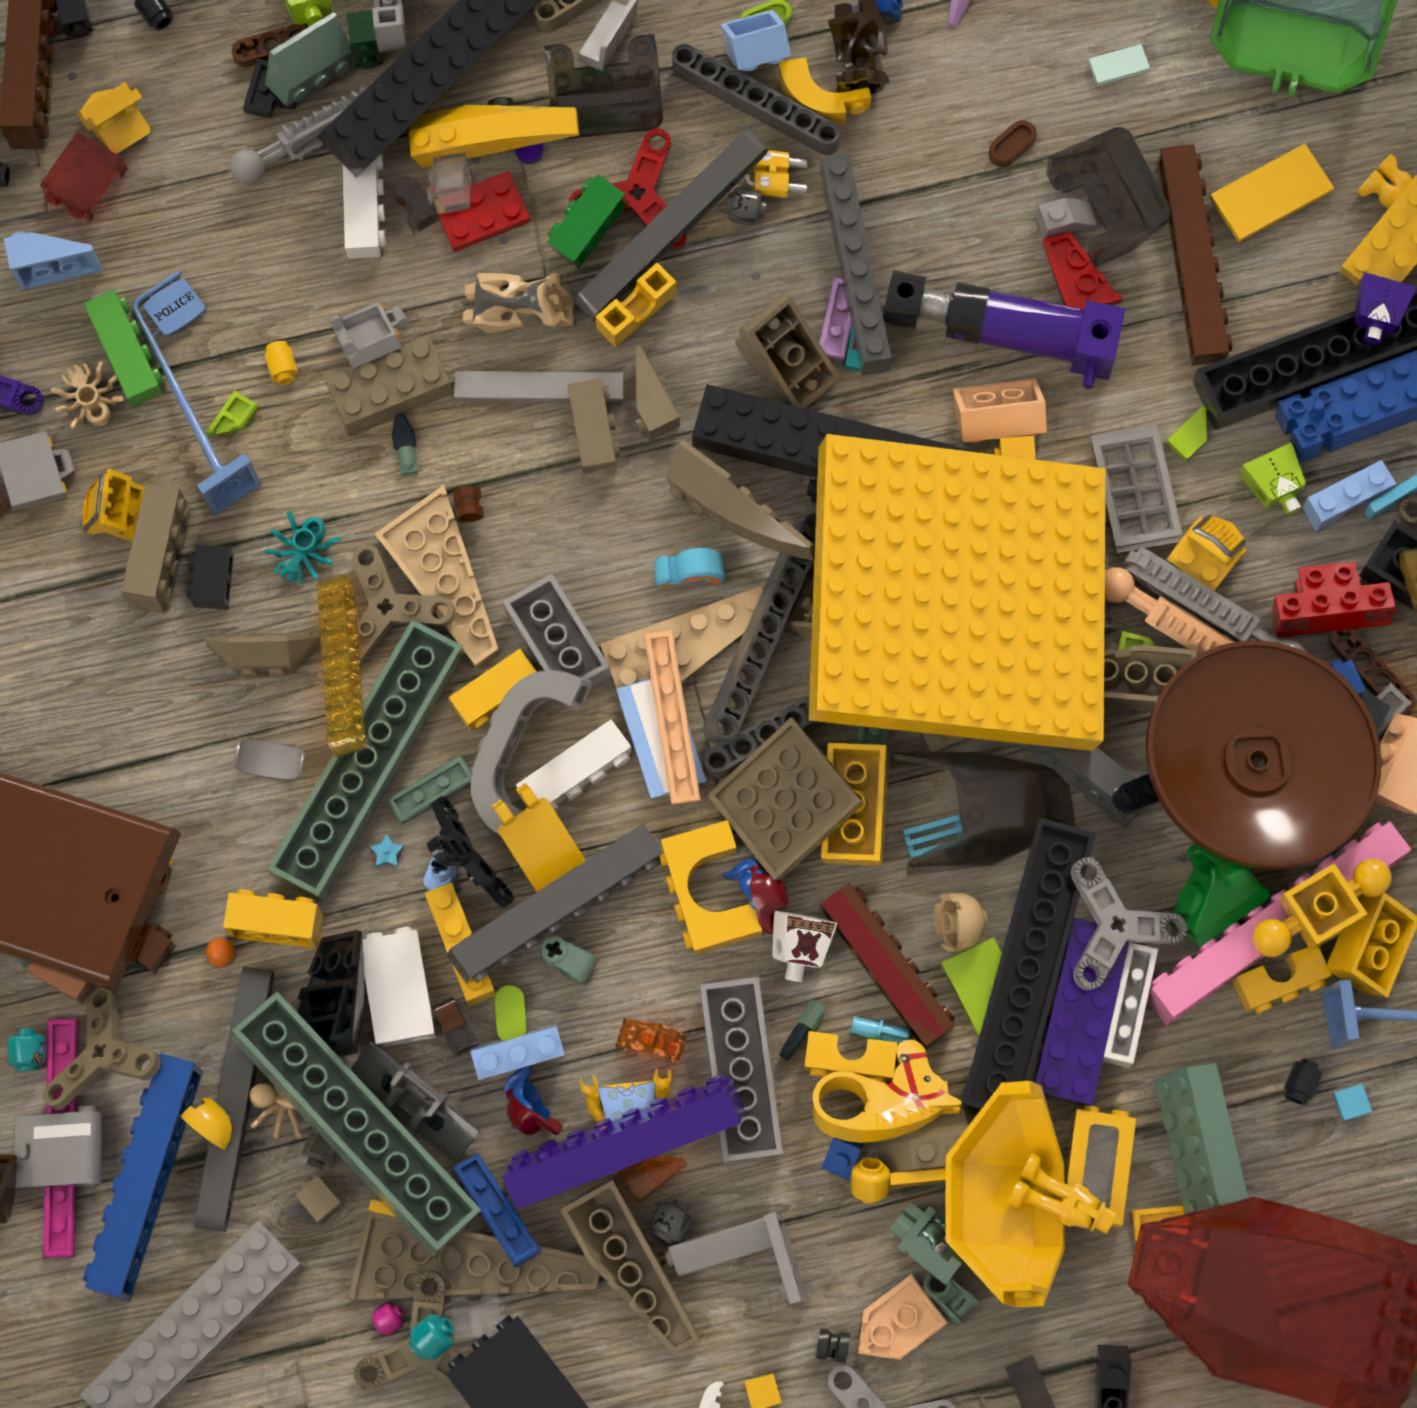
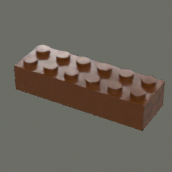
M9 0L0 128L11 149H44V139L49 138V125L46 122V114L51 112V100L47 96L48 88H52L53 85L52 72H49L50 63H54V48L51 46V39L56 37V23L53 21V13H57L58 9L55 0Z

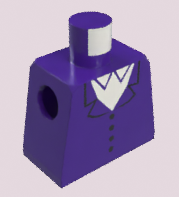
M1366 272L1363 273L1358 284L1355 324L1367 328L1364 341L1377 345L1381 343L1383 333L1394 335L1416 291V286Z

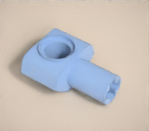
M432 858L423 879L427 891L450 882L454 885L459 876L457 866H443L435 858Z

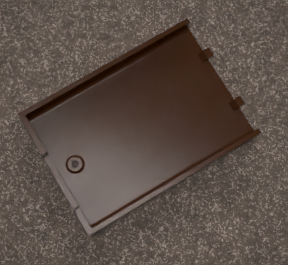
M0 772V953L117 992L128 962H135L143 943L144 937L140 933L157 892L163 894L172 869L168 865L181 833L175 828ZM119 895L118 901L113 902L112 897Z

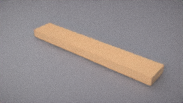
M668 630L644 634L671 806L699 802L700 794L673 631Z

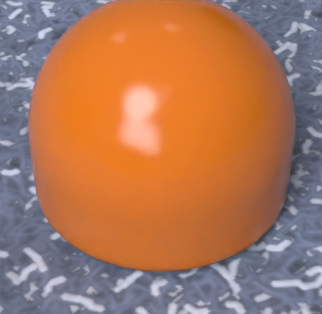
M215 938L206 947V957L213 966L225 968L235 960L236 949L228 939Z

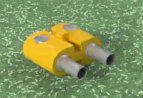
M769 150L763 159L753 167V182L750 181L748 173L745 175L746 182L749 186H752L753 190L760 191L761 195L766 197L786 198L787 193L806 194V184L789 183L788 168L806 169L807 159L789 158V152Z

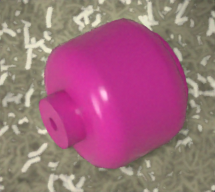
M386 1302L373 1311V1325L379 1333L389 1336L403 1327L404 1321L402 1316H404V1311L399 1305L395 1307L392 1302Z

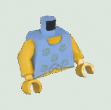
M657 1068L654 1072V1081L598 1086L597 1078L593 1074L594 1082L590 1086L583 1084L582 1077L579 1080L581 1090L585 1093L588 1112L597 1123L607 1118H611V1121L620 1119L624 1112L632 1108L638 1107L639 1111L648 1108L652 1101L661 1097H666L669 1100V1085L672 1079V1071L669 1069L668 1077L661 1079L658 1076Z

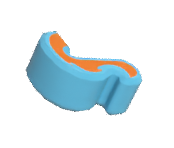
M687 549L681 551L676 556L669 557L663 555L654 561L655 583L659 588L672 589L699 580H706V582L719 585L726 578L724 555L713 549Z

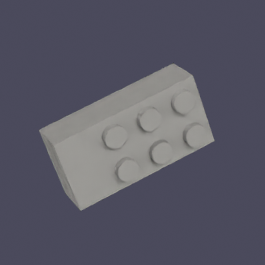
M552 573L502 601L506 615L541 671L558 670L577 675L593 682L591 689L612 678L609 664Z

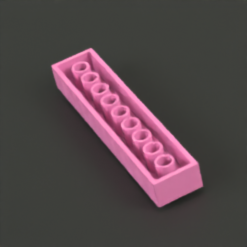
M1390 821L1383 826L1377 823L1359 839L1361 842L1358 843L1356 839L1352 840L1341 849L1342 851L1336 855V859L1331 855L1321 862L1313 873L1315 875L1335 863L1346 882L1353 879V872L1360 862L1366 859H1378L1383 861L1390 869L1398 864L1412 849ZM1309 872L1305 873L1289 889L1294 888L1312 876ZM1285 888L1271 898V901L1266 904L1267 908L1264 909L1260 905L1251 911L1243 920L1244 924L1240 926L1236 922L1223 932L1224 934L1219 937L1220 941L1216 942L1213 938L1200 947V950L1195 954L1197 957L1192 959L1189 955L1177 963L1176 967L1172 970L1173 974L1169 976L1165 972L1152 981L1147 1001L1165 1026H1168L1232 981L1236 976L1266 957L1256 950L1252 940L1253 931L1263 920L1277 919L1283 921L1289 917L1278 901L1287 892Z

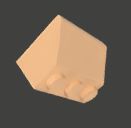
M1036 378L952 388L958 431L962 443L978 444L983 440H999L1003 437L1015 436L1035 437L1040 433H1047L1046 404Z
M1395 713L1380 742L1382 758L1381 778L1374 803L1378 806L1417 815V718Z

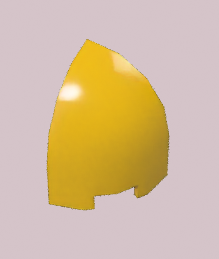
M203 1098V1104L196 1109L192 1106L188 1107L180 1117L208 1141L225 1150L230 1142L232 1133L230 1117L225 1110L212 1098Z

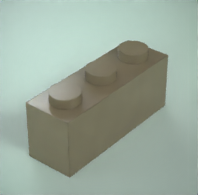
M601 378L567 384L583 472L617 466L615 458L621 456L618 440L612 441L610 432L611 430H616L613 413L607 414L606 403L611 402L608 385L602 386Z

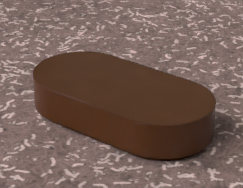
M1025 120L1012 124L991 143L988 153L990 161L998 167L1011 165L1035 143L1037 132L1034 125Z

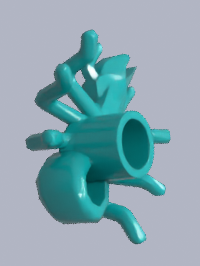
M289 510L287 511V516L294 532L292 541L275 529L271 530V534L275 535L282 543L295 549L287 551L266 549L265 553L279 558L292 555L291 559L279 563L274 573L277 574L283 567L280 575L283 578L289 572L287 581L296 579L298 573L299 577L296 585H299L303 579L300 562H305L313 579L317 580L318 575L307 556H311L322 564L332 565V559L323 558L314 552L317 549H329L332 544L340 542L341 538L338 536L329 539L326 543L318 544L325 538L326 528L324 522L319 517H310L304 521L302 528L298 529L292 511Z

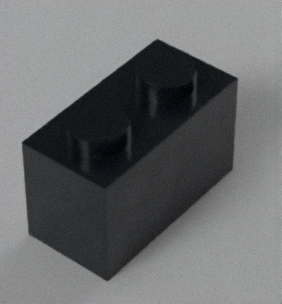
M196 545L195 554L190 555L189 568L190 571H193L192 581L187 582L186 595L187 598H190L194 608L229 610L234 554L229 546Z

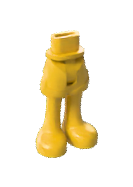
M1031 1153L1020 1179L1040 1186L1063 1198L1061 1202L1047 1197L1030 1188L1028 1184L1018 1181L1008 1204L1013 1207H1020L1022 1204H1032L1059 1216V1222L1068 1227L1087 1228L1091 1232L1095 1228L1107 1234L1117 1212L1104 1207L1106 1203L1102 1202L1101 1204V1201L1092 1195L1087 1187L1077 1183L1073 1187L1045 1174L1041 1169L1040 1157Z

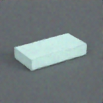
M1141 44L1089 58L1088 61L1097 87L1145 74L1150 70Z

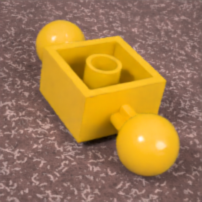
M1366 859L1356 866L1353 872V879L1346 882L1334 863L1285 892L1278 901L1289 917L1283 921L1277 919L1261 921L1255 927L1252 935L1256 950L1267 957L1280 956L1288 950L1291 944V937L1299 932L1312 951L1357 924L1367 915L1357 897L1362 894L1376 897L1385 893L1392 881L1389 867L1381 860Z

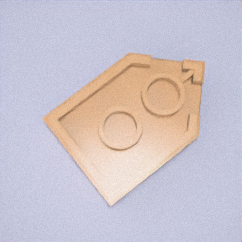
M912 1274L863 1310L858 1354L901 1360L948 1324L947 1320Z

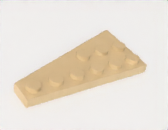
M442 485L376 532L375 537L420 595L445 597L454 604L456 608L455 620L453 619L451 624L444 627L455 642L463 645L465 655L474 667L477 668L497 654L499 649L445 486ZM437 606L438 608L435 609L434 613L438 619L443 618L447 614V606Z
M762 587L753 588L601 643L600 648L610 666L615 688L650 679L643 635L668 630L673 631L681 684H683L705 667L710 660L719 653H723L733 642L744 635L762 594Z

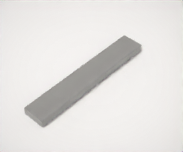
M455 371L454 399L455 401L570 402L567 384L601 378L602 386L608 385L611 402H623L624 372Z

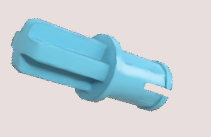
M854 1016L850 1032L851 1035L854 1034L874 1040L898 1042L897 1045L902 1041L909 1040L910 1037L908 1029L883 1024L884 1020L876 1022Z

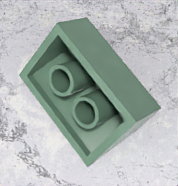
M334 12L269 52L265 85L286 107L295 101L303 100L309 92L315 88H322L331 78L336 75H343L349 69L352 50L340 21Z

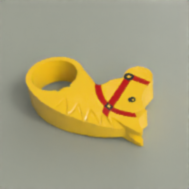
M905 1040L897 1047L896 1070L891 1083H883L847 1071L830 1073L824 1076L814 1089L812 1115L817 1127L825 1134L844 1141L866 1143L888 1140L913 1132L929 1124L941 1114L960 1113L962 1102L949 1095L947 1081H942L939 1076L932 1072L924 1046L915 1040ZM847 1090L861 1098L865 1105V1112H861L852 1119L839 1120L827 1115L821 1108L820 1102L830 1092Z

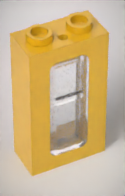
M1083 1105L1082 1109H1076L1073 1115L1065 1184L1074 1187L1077 1183L1087 1187L1089 1192L1101 1201V1204L1102 1202L1106 1203L1104 1207L1117 1212L1110 1227L1121 1228L1124 1221L1136 1118L1129 1117V1112L1112 1110L1111 1114L1100 1113V1108Z

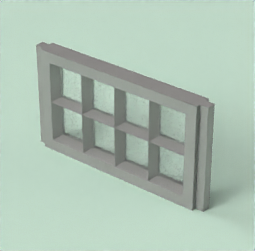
M1157 424L1090 436L1095 466L1106 468L1105 510L1116 555L1129 553L1131 550L1137 551L1140 547L1151 549L1178 544L1183 538V533Z

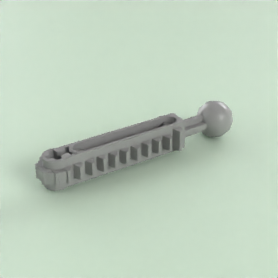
M361 86V89L356 92L351 91V95L347 97L342 96L341 100L337 102L332 101V105L328 107L323 106L322 110L318 112L313 111L311 116H304L299 122L294 121L293 125L288 128L282 125V131L276 133L279 141L258 152L250 149L239 150L232 156L229 163L231 175L240 183L252 184L262 177L265 166L286 155L291 160L297 158L303 161L305 153L310 155L311 150L315 148L320 149L321 145H323L317 136L368 86Z
M1140 547L1137 552L1131 550L1124 560L1123 565L1126 566L1125 569L1132 575L1134 582L1159 597L1161 595L1232 640L1236 642H1277L1306 651L1305 647L1297 640L1290 638L1279 641L1257 627L1260 621L1259 618L1151 551Z

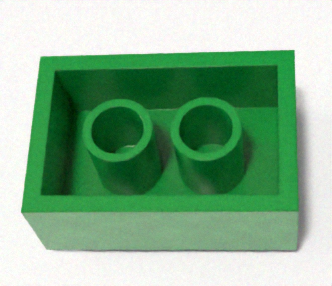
M599 174L594 179L590 177L581 189L584 193L578 201H571L564 211L567 216L561 224L556 222L547 234L550 237L547 241L550 247L578 269H580L629 203L625 193Z

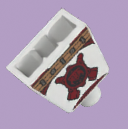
M775 910L772 955L774 959L788 963L785 979L802 982L805 966L820 968L823 965L836 929V922Z

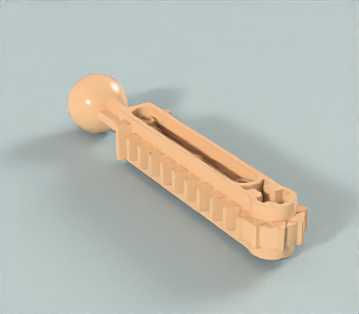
M1112 567L1105 570L1106 601L1111 603L1128 602L1148 615L1145 619L1146 623L1186 648L1198 650V655L1217 646L1236 642L1161 595L1157 601L1139 590L1134 585L1132 575L1126 569Z

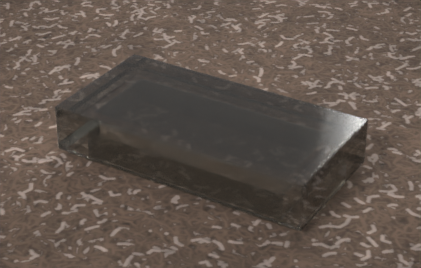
M1033 1356L1004 1367L1021 1408H1055Z

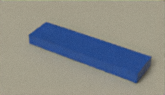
M478 1153L452 1167L453 1173L467 1195L481 1209L480 1215L514 1268L541 1253V1249Z

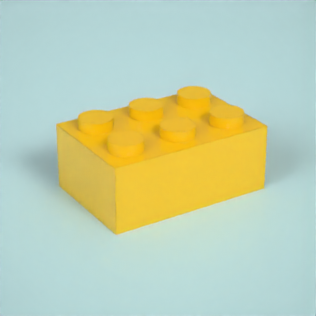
M239 889L237 893L229 892L223 928L234 939L317 949L320 942L324 915L319 906L313 903L314 900L310 898L296 897V901L284 900L285 896L280 894L267 893V897L255 896L253 891Z
M1386 893L1376 897L1362 894L1357 899L1367 912V915L1360 922L1339 934L1325 968L1341 980L1351 979L1352 987L1361 994L1388 998L1416 931L1417 916Z

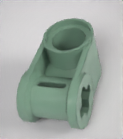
M556 936L545 939L541 946V956L547 965L581 985L586 983L599 960L590 952ZM556 945L559 946L561 955L555 954L553 958L549 957V950L547 948L553 949Z
M931 1273L927 1274L922 1282L923 1290L952 1322L960 1326L962 1323L961 1319L973 1306L977 1307L979 1302L953 1278L948 1281L941 1293L932 1291L929 1281L934 1275ZM963 1300L964 1302H963V1303L961 1304V1306L955 1311V1308H956V1307L960 1304V1302Z

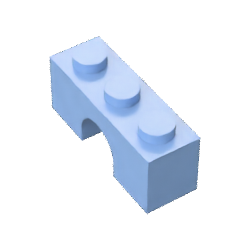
M1380 460L1308 497L1302 509L1315 531L1318 532L1341 520L1353 508L1364 504L1365 507L1368 506L1370 502L1392 490L1396 482L1383 461Z
M556 1024L530 1031L516 1038L495 1041L471 1048L470 1050L478 1080L565 1055Z

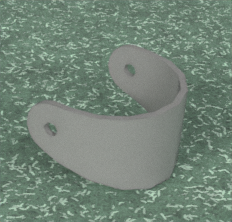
M238 740L233 766L237 770L256 776L281 780H297L301 776L304 752L297 748L272 742Z

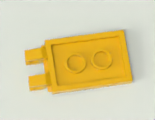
M524 783L516 791L526 805V809L513 816L501 799L491 806L502 822V825L497 829L498 834L535 892H538L586 860L548 799L542 797L538 800L532 789Z

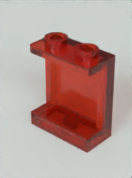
M76 132L40 186L45 194L44 198L54 206L61 204L68 208L67 211L75 218L81 220L83 217L91 221L94 217L92 209L116 175L122 178L128 168L121 156Z

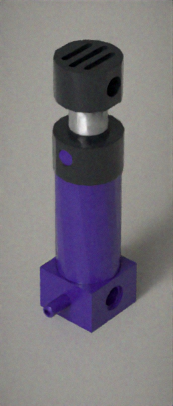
M893 270L883 313L884 323L916 329L918 318L945 323V326H947L945 337L975 344L982 343L1072 362L1070 372L1084 375L1083 386L1087 389L1094 387L1095 378L1109 380L1115 362L1126 308L1087 300L1083 310L992 291L990 288L957 282L955 293L949 294L926 289V276Z

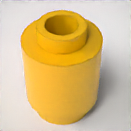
M275 341L265 347L266 353L264 356L271 380L278 382L279 385L293 382L299 372L292 348L287 345L286 341Z

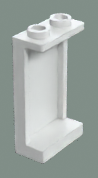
M411 927L398 928L394 930L395 934L385 936L381 932L371 933L363 939L364 976L375 1043L380 1048L437 1038L420 947V936L418 931L412 930Z

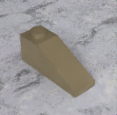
M640 346L636 348L637 419L634 421L641 435L646 433L651 441L680 427V417Z

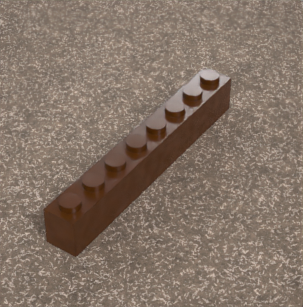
M1194 144L1164 147L1160 150L1158 163L1192 365L1215 363L1226 359L1229 352L1232 351L1231 335H1226L1225 325H1228V314L1226 308L1222 309L1221 299L1224 297L1223 285L1221 282H1217L1216 273H1219V261L1217 256L1213 257L1212 247L1215 246L1213 231H1209L1208 228L1210 208L1209 205H1204L1203 196L1206 195L1205 180L1200 179L1199 170L1202 169L1201 156L1196 154Z

